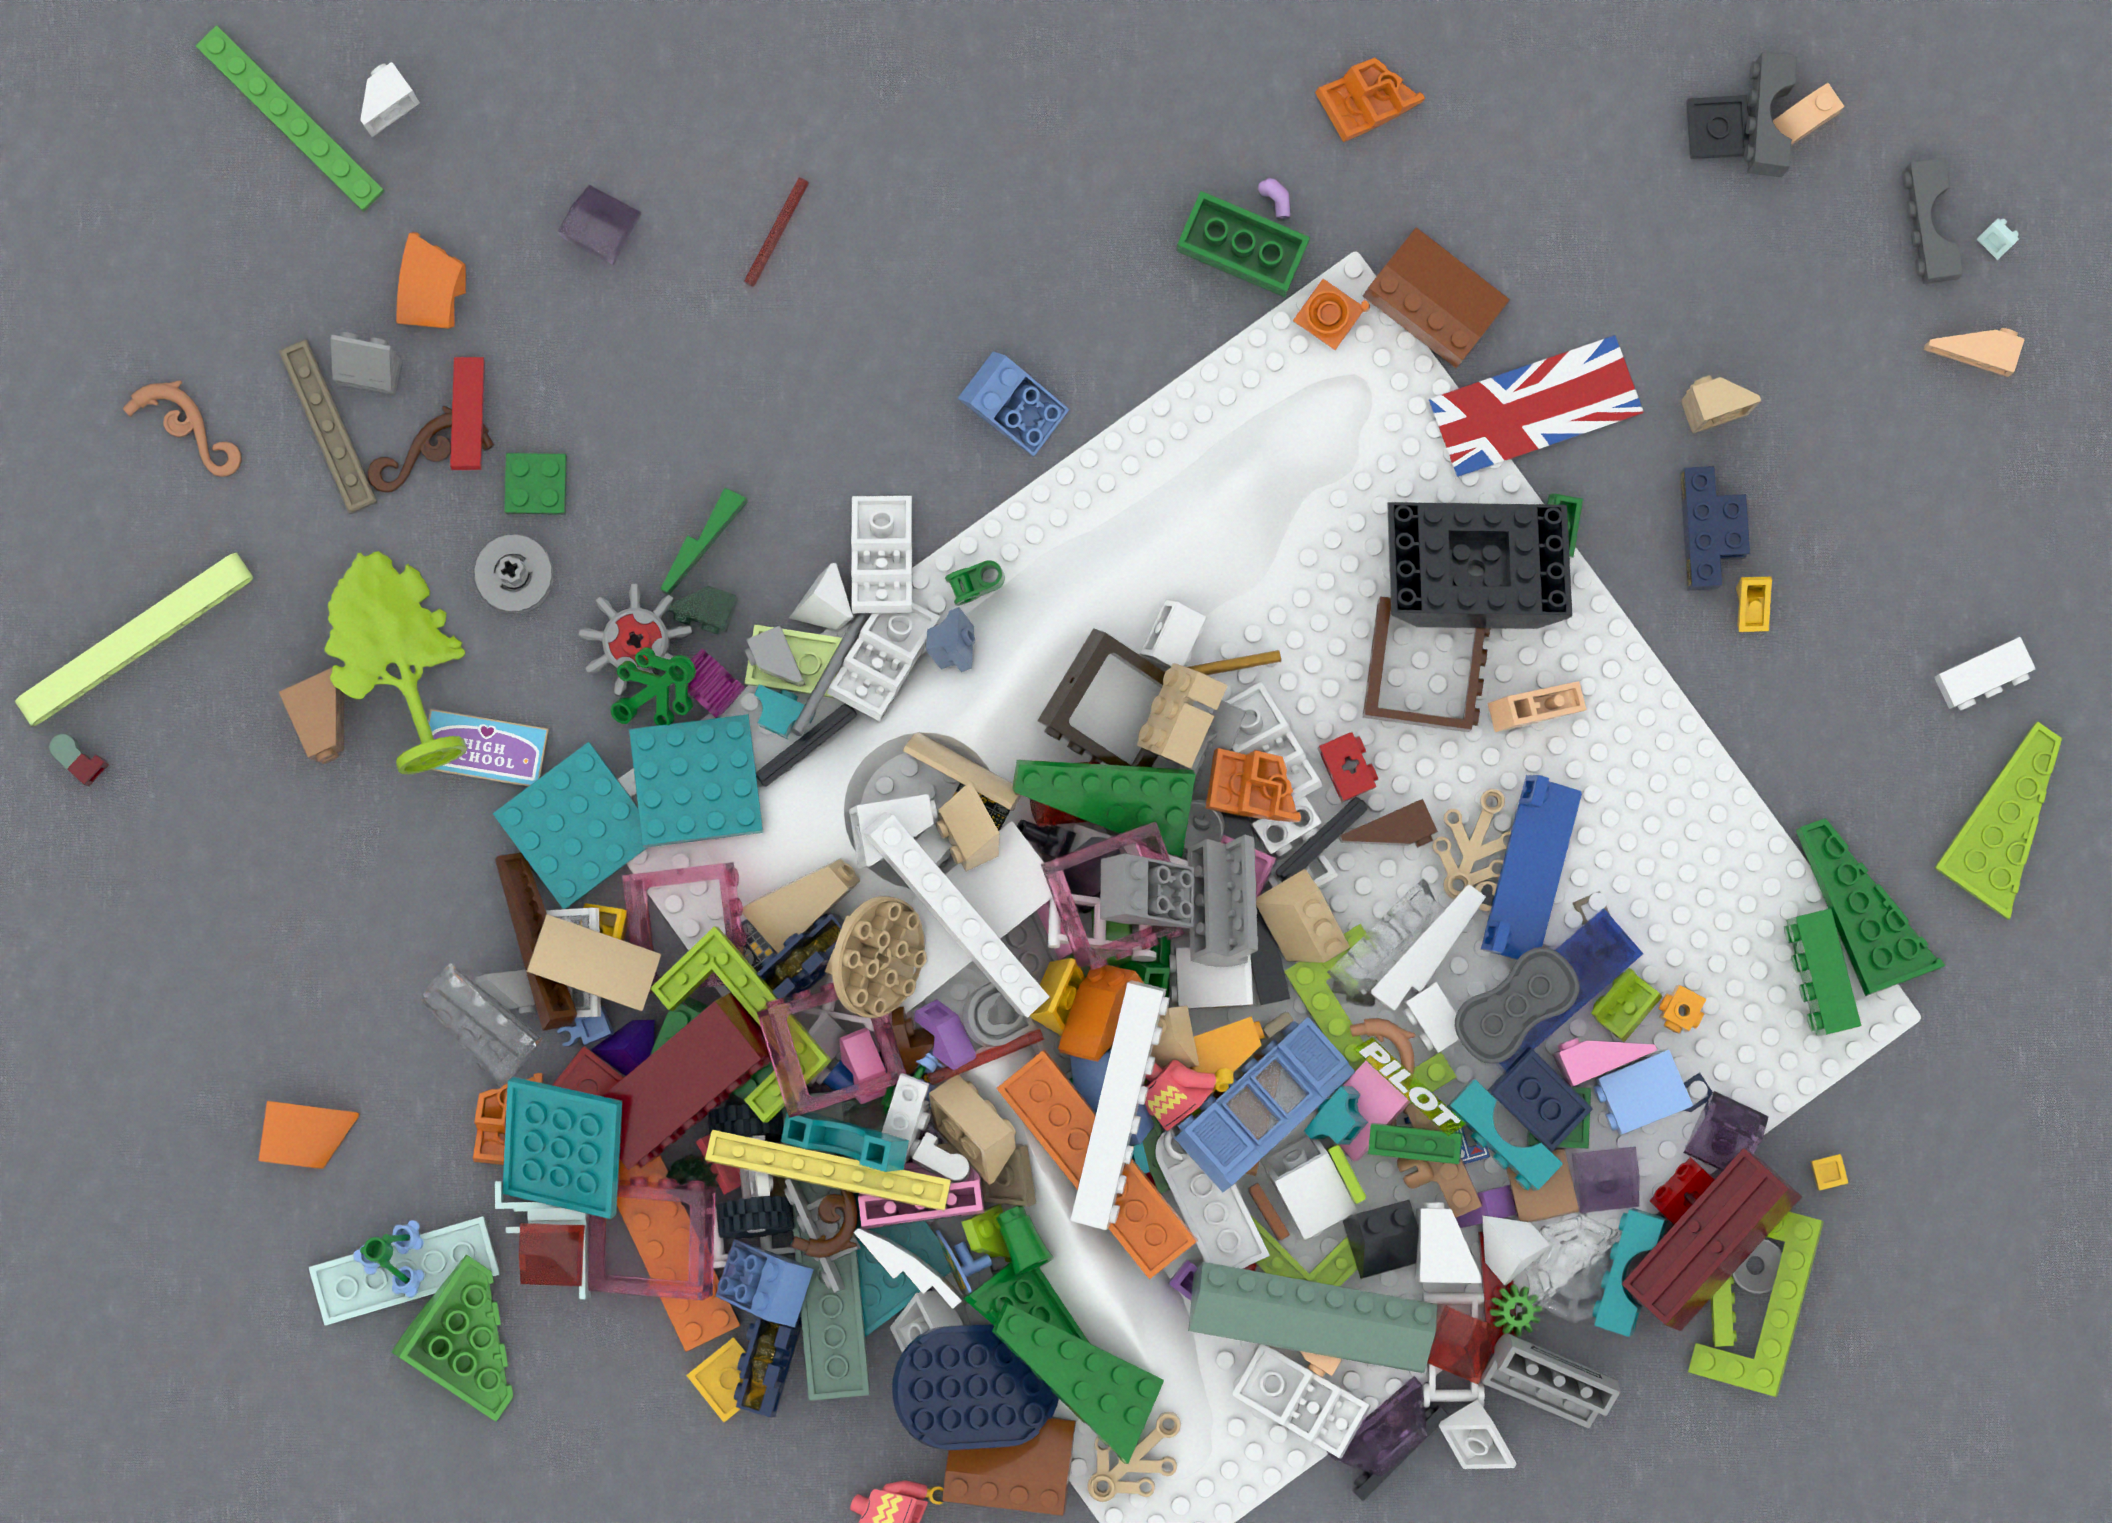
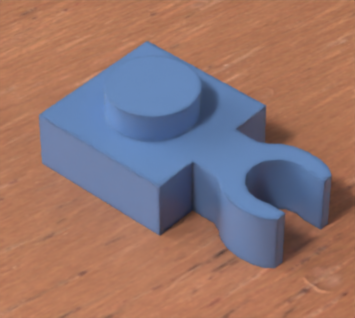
M601 1006V1017L575 1018L576 1026L562 1027L557 1031L558 1034L569 1031L571 1034L570 1041L563 1043V1046H573L580 1038H582L584 1045H589L614 1034L604 1006Z

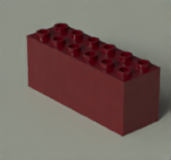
M732 992L714 1001L602 1096L622 1101L619 1159L628 1170L637 1164L642 1168L647 1163L656 1159L664 1152L663 1149L686 1134V1130L693 1125L695 1126L708 1115L710 1110L729 1098L730 1093L742 1087L752 1078L753 1074L758 1070H762L774 1060L771 1054L778 1047Z
M1743 1148L1623 1281L1622 1285L1666 1326L1682 1331L1802 1196L1757 1155Z

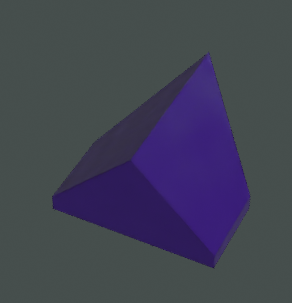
M632 1020L590 1051L627 1076L652 1055L655 1020Z

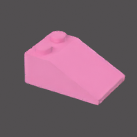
M1573 1038L1557 1045L1559 1051L1553 1053V1056L1563 1079L1570 1086H1575L1657 1051V1048L1654 1044L1588 1040L1579 1042L1578 1038Z

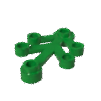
M648 647L642 648L635 655L636 663L642 668L651 666L666 671L662 676L639 670L631 661H624L618 666L617 675L621 680H632L648 685L633 697H622L611 706V715L618 723H629L637 715L638 708L656 695L655 724L657 726H669L675 720L673 712L669 709V685L675 683L676 699L672 703L673 710L678 715L683 716L693 708V702L688 697V683L694 679L696 670L692 661L686 656L675 655L669 660L656 656L655 652Z

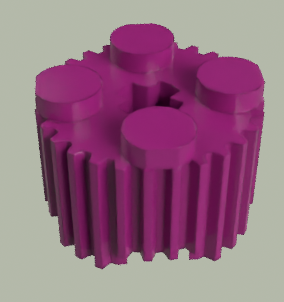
M701 649L691 659L696 674L694 679L688 683V693L717 718L745 690V687L733 678L704 649Z

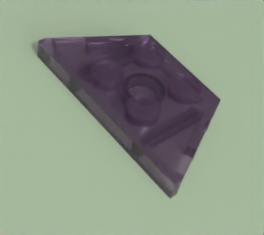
M1414 1376L1368 1415L1361 1423L1342 1459L1327 1451L1328 1455L1335 1461L1382 1477L1427 1438L1422 1383Z

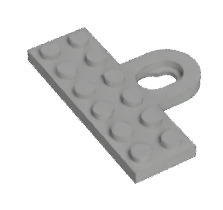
M1037 910L1000 939L1039 985L1049 962L1059 960L1054 948L1048 947V934ZM991 982L974 990L968 996L963 1007V1024L968 1035L976 1043L986 1047L1001 1046L1027 1034L1035 1055H1038L1045 1049L1068 1079L1072 1078L1070 1055L1060 1053L1057 1049L1062 1036L1031 1017H1024L1016 1011L1012 1021L1008 1024L998 1023L994 1025L990 1023L987 1018V1012L994 1006L997 998L1002 995Z

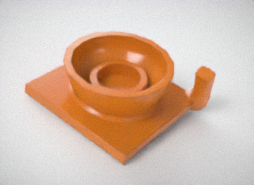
M1322 279L1293 319V322L1333 350H1336L1360 315L1370 310V304L1366 300L1359 304L1328 281Z

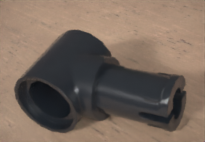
M1020 820L1017 828L1026 840L1036 843L1042 849V853L1061 860L1069 855L1077 834L1054 824L1043 827L1026 820Z

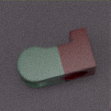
M56 735L50 742L49 749L53 757L86 786H90L109 766L101 756L95 754L92 759L80 749L78 741L69 735Z

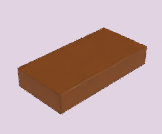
M1259 1183L1249 1187V1194L1276 1238L1283 1240L1290 1235Z

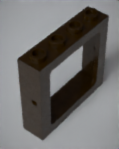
M1093 628L1037 721L1046 726L1044 732L1058 741H1060L1061 737L1069 741L1067 747L1082 756L1085 752L1092 757L1090 760L1092 764L1104 762L1108 765L1152 767L1159 755L1141 748L1130 765L1072 727L1069 723L1070 717L1109 654L1162 688L1165 675L1163 670L1106 632Z

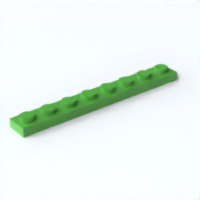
M217 25L196 45L197 49L363 212L385 192Z

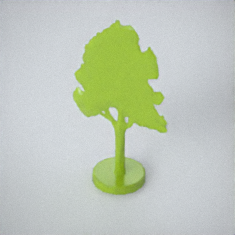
M361 552L357 553L352 566L346 571L344 577L339 579L338 586L334 588L331 595V601L328 602V621L333 626V629L330 631V638L324 649L329 656L339 658L345 663L344 667L338 665L332 667L331 682L334 687L354 699H363L376 684L394 685L403 693L422 744L410 748L397 757L396 766L399 773L415 774L448 764L466 753L467 746L465 740L460 736L434 739L418 693L417 681L422 677L423 667H433L452 659L459 660L465 655V651L461 647L462 642L456 639L454 635L449 638L437 629L444 626L446 622L445 611L439 608L431 613L428 609L421 607L419 602L430 596V590L418 570L406 564L405 570L399 574L393 568L392 560L381 552H373L368 556H363ZM392 662L397 664L402 679H397L386 671V666ZM414 665L415 673L411 672L410 666Z

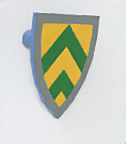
M939 1229L936 1230L940 1246L962 1295L965 1296L972 1292L966 1277L993 1265L988 1254L973 1260L965 1241L953 1246L963 1265L960 1267Z

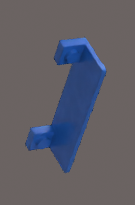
M1526 775L1481 950L1518 960L1525 952L1543 946L1582 796L1580 790L1550 782L1548 777L1541 775Z

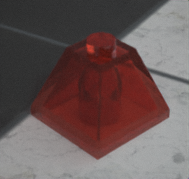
M520 1223V1283L530 1285L582 1286L585 1225Z
M1445 1305L1436 1326V1333L1427 1363L1479 1384L1502 1328Z

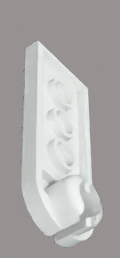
M1172 1128L1168 1131L1165 1130L1160 1135L1156 1144V1159L1190 1231L1198 1240L1196 1244L1205 1262L1243 1269L1270 1256L1236 1184H1233L1222 1193L1185 1150L1182 1151L1179 1143L1174 1139L1175 1134Z

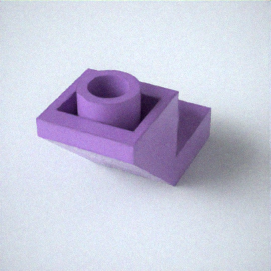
M937 999L915 1011L914 1021L935 1036L933 1056L952 1070H956L976 1058L975 1050L958 1014Z

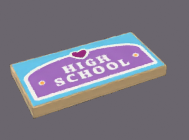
M430 709L428 722L434 739L460 736L465 740L467 746L466 753L448 764L431 769L432 771L527 787L541 778L549 729Z

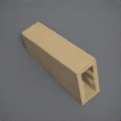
M840 858L755 899L740 911L772 948L779 953L785 948L783 943L794 933H798V935L800 933H808L814 927L813 924L839 903L860 882V879L855 875L854 869Z

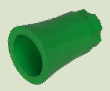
M1023 1206L1008 1209L996 1217L1001 1227L999 1231L1011 1258L1015 1276L1031 1272L1054 1259Z

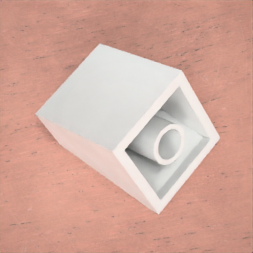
M929 794L857 805L849 809L859 869L872 866L884 858L862 833L884 812L893 814L913 838L934 824L933 819L937 818L935 801L930 800Z
M1190 947L1175 948V955H1169L1170 973H1176V985H1171V1002L1177 1003V1007L1187 1005L1188 1009L1253 1005L1251 954L1247 955V963L1230 967H1214L1192 962L1190 959Z
M1306 1134L1260 1160L1304 1240L1321 1235L1326 1228L1336 1223H1342L1343 1220L1358 1212L1331 1157L1319 1140L1311 1139Z
M1423 1202V1208H1416V1222L1419 1230L1415 1281L1426 1283H1481V1275L1452 1209L1444 1208V1203Z

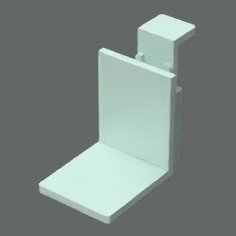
M495 1181V1209H514V1212L528 1211V1226L506 1227V1233L579 1232V1299L591 1298L590 1214L539 1202H505L504 1194H502L503 1181Z

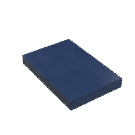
M1528 1047L1487 1090L1550 1152H1553L1593 1110L1531 1047Z

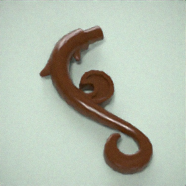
M442 406L445 414L432 419L419 431L412 442L398 478L394 481L385 482L382 478V471L386 467L398 469V462L389 457L375 459L368 469L370 484L376 490L384 493L397 490L408 478L421 451L428 460L433 462H441L447 459L451 454L450 441L446 437L438 435L436 437L438 445L431 446L430 440L433 435L442 429L452 427V409ZM483 424L482 448L484 451H487L494 446V443L487 434L489 432L488 428Z
M834 1153L835 1156H840V1157H843V1156H844V1155H841V1154ZM840 1189L841 1195H827L819 1204L818 1216L823 1222L828 1224L839 1221L841 1216L836 1214L835 1209L842 1210L844 1220L836 1235L825 1240L826 1235H822L818 1239L809 1238V1240L794 1236L791 1248L805 1252L804 1255L809 1257L824 1258L848 1248L856 1247L857 1244L850 1241L857 1226V1205L853 1192Z

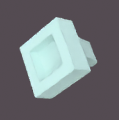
M1999 218L1977 238L1997 260L2019 240L2018 232L2016 230L2012 232L2005 225L2007 221L2005 219L2000 220Z

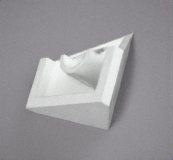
M831 563L817 577L789 619L833 630H841L853 618L836 563Z
M1482 1215L1485 1263L1505 1286L1551 1246L1531 1222Z

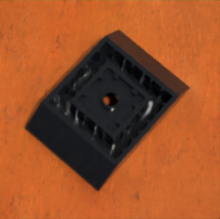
M1387 503L1392 616L1416 627L1539 629L1572 618L1567 505ZM1478 565L1483 569L1484 574L1473 576L1469 573L1468 567Z

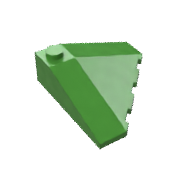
M465 1255L408 1326L391 1353L497 1422L513 1398L512 1386L506 1383L504 1367H508L505 1345L499 1342L497 1325H501L498 1304L497 1301H492L490 1284L494 1283L492 1271L470 1256Z

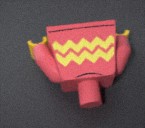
M1175 1059L1163 1068L1155 1062L1152 1074H1146L1145 1077L1148 1080L1144 1085L1148 1087L1145 1105L1148 1113L1155 1116L1164 1129L1168 1131L1198 1109L1213 1091L1214 1086H1216L1219 1092L1227 1091L1229 1084L1234 1082L1233 1071L1222 1068L1217 1070L1215 1074L1201 1073L1187 1068Z
M908 1480L888 1483L882 1490L873 1489L869 1498L857 1494L851 1502L850 1509L862 1515L859 1523H920L928 1504L923 1499L926 1497L933 1504H942L943 1502L935 1501L932 1494L935 1490L943 1491L944 1488L933 1486L928 1489L925 1484Z

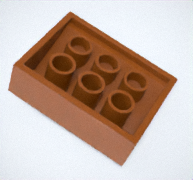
M1417 227L1363 294L1365 299L1456 369L1510 300Z
M1048 1419L1036 1437L1016 1446L949 1450L942 1501L1063 1516L1067 1505L1076 1420Z

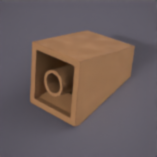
M332 668L279 691L307 757L315 762L321 761L322 764L339 758L338 753L344 750L345 693L334 687L331 682Z

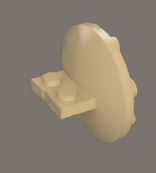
M891 896L871 898L861 904L850 916L846 915L825 972L832 975L836 994L844 1007L849 1011L868 1018L881 1017L895 1010L907 997L914 993L921 967L924 966L927 959L926 952L924 951V932L919 915L907 902Z

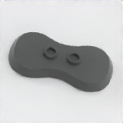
M1538 947L1522 954L1507 978L1499 986L1488 992L1471 997L1458 1010L1454 1026L1462 1045L1472 1056L1484 1063L1494 1064L1509 1059L1515 1054L1527 1033L1536 1024L1566 1012L1574 1004L1579 994L1580 984L1573 967L1561 954L1551 948Z

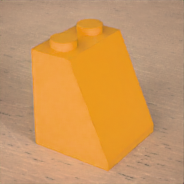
M1251 1016L1194 1036L1199 1065L1190 1067V1069L1196 1072L1215 1074L1217 1070L1227 1068L1234 1072L1262 1045L1260 1039L1265 1038L1260 1022H1253ZM1214 1086L1213 1091L1210 1094H1212L1216 1090V1086Z

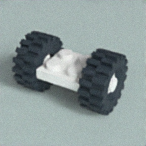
M748 1104L720 1107L708 1112L710 1136L712 1130L768 1142L782 1139L784 1128L782 1109L768 1123L762 1122ZM740 1168L742 1199L716 1205L719 1237L726 1239L754 1238L793 1231V1208L787 1197H770V1192L773 1190L772 1175Z

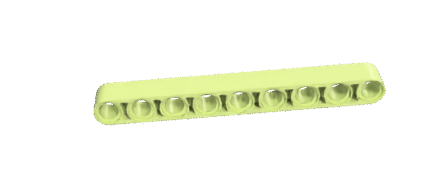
M238 553L228 555L24 692L15 700V703L31 727L42 723L252 581V574Z

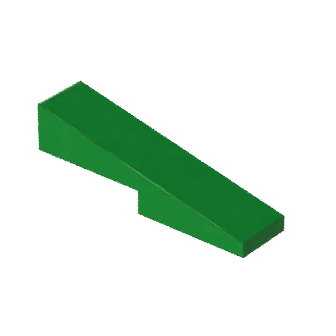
M724 488L699 540L687 535L661 587L663 593L670 595L747 504L748 501L745 497Z

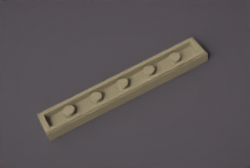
M307 339L279 350L349 514L377 503Z

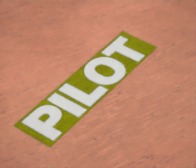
M1373 1037L1354 1048L1359 1055L1447 1136H1450L1466 1125L1463 1120Z

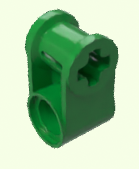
M987 560L969 568L952 572L945 577V580L950 583L956 598L954 600L955 606H960L1001 588L1005 581V575L998 563ZM988 569H995L998 571L997 579L991 583L983 581L984 572ZM961 581L964 586L965 592H963L962 587L960 585Z

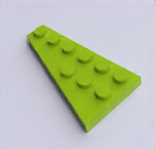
M2038 721L2029 730L1934 867L1938 872L2007 920H2010L2015 896L2019 890L2024 865L2027 862L2039 821L2038 817L2041 806L2045 800L2050 775L2053 772L2062 741L2060 736Z

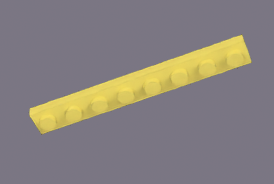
M716 1130L711 1132L705 1158L708 1162L945 1211L951 1186V1180L906 1170L884 1172L859 1165L860 1162L858 1160Z

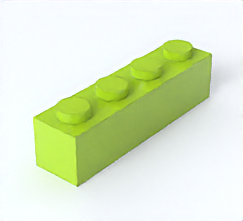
M1732 1275L1711 1297L1712 1341L1714 1347L1734 1346V1342H1737L1736 1330H1733V1323H1736V1313L1732 1311V1304H1735V1294L1731 1292V1285H1734Z

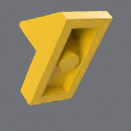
M1771 576L1741 577L1736 586L1739 599L1737 623L1739 632L1769 631Z

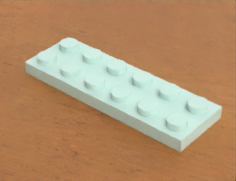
M482 1216L421 1234L420 1238L424 1242L423 1247L419 1250L411 1249L407 1254L399 1253L394 1243H391L393 1255L389 1261L394 1267L399 1269L403 1266H408L414 1271L420 1269L425 1274L417 1289L418 1293L412 1298L407 1297L404 1293L395 1294L392 1291L393 1274L380 1265L375 1274L369 1275L364 1271V1266L354 1260V1254L308 1267L324 1325L435 1294L465 1255L470 1256L492 1271L493 1276L500 1275L485 1217Z

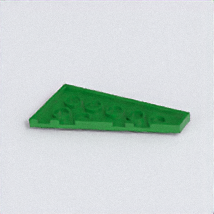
M1016 760L1012 788L1017 794L1182 858L1196 774L1193 770Z
M1826 818L1796 829L1828 909L1831 908L1836 928L1865 997L1946 966L1940 958H1936L1927 946L1929 944L1926 940L1915 933L1908 924V918L1881 885H1876L1866 873L1868 869L1862 862L1858 863L1848 851V845Z
M1010 1262L963 1298L994 1326L1005 1303L1089 1343L1040 1268L1015 1276L1012 1262Z
M1004 1303L992 1332L1017 1357H1020L1032 1369V1372L1039 1379H1042L1051 1388V1391L1083 1423H1086L1105 1445H1108L1117 1454V1457L1124 1464H1129L1164 1380L1010 1304Z

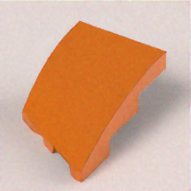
M1375 57L1350 67L1343 78L1323 85L1315 92L1343 142L1387 123L1425 100L1421 92L1416 94L1402 83L1403 79L1400 76L1390 72Z
M411 232L406 241L399 274L396 323L447 329L455 327L454 297L466 294V265L457 258L449 256L439 246H433L422 239L419 233Z
M1220 748L1214 750L1206 809L1276 821L1299 822L1301 820L1300 812H1297L1292 797L1293 789L1291 782L1287 778V769L1282 756L1257 750L1247 755Z
M536 1073L533 1077L525 1080L543 1083L544 1075L543 1073ZM508 1084L503 1085L499 1089H491L479 1093L474 1120L477 1128L473 1153L474 1162L504 1165Z
M267 1101L258 1161L324 1169L352 1125L359 1118L360 1113Z

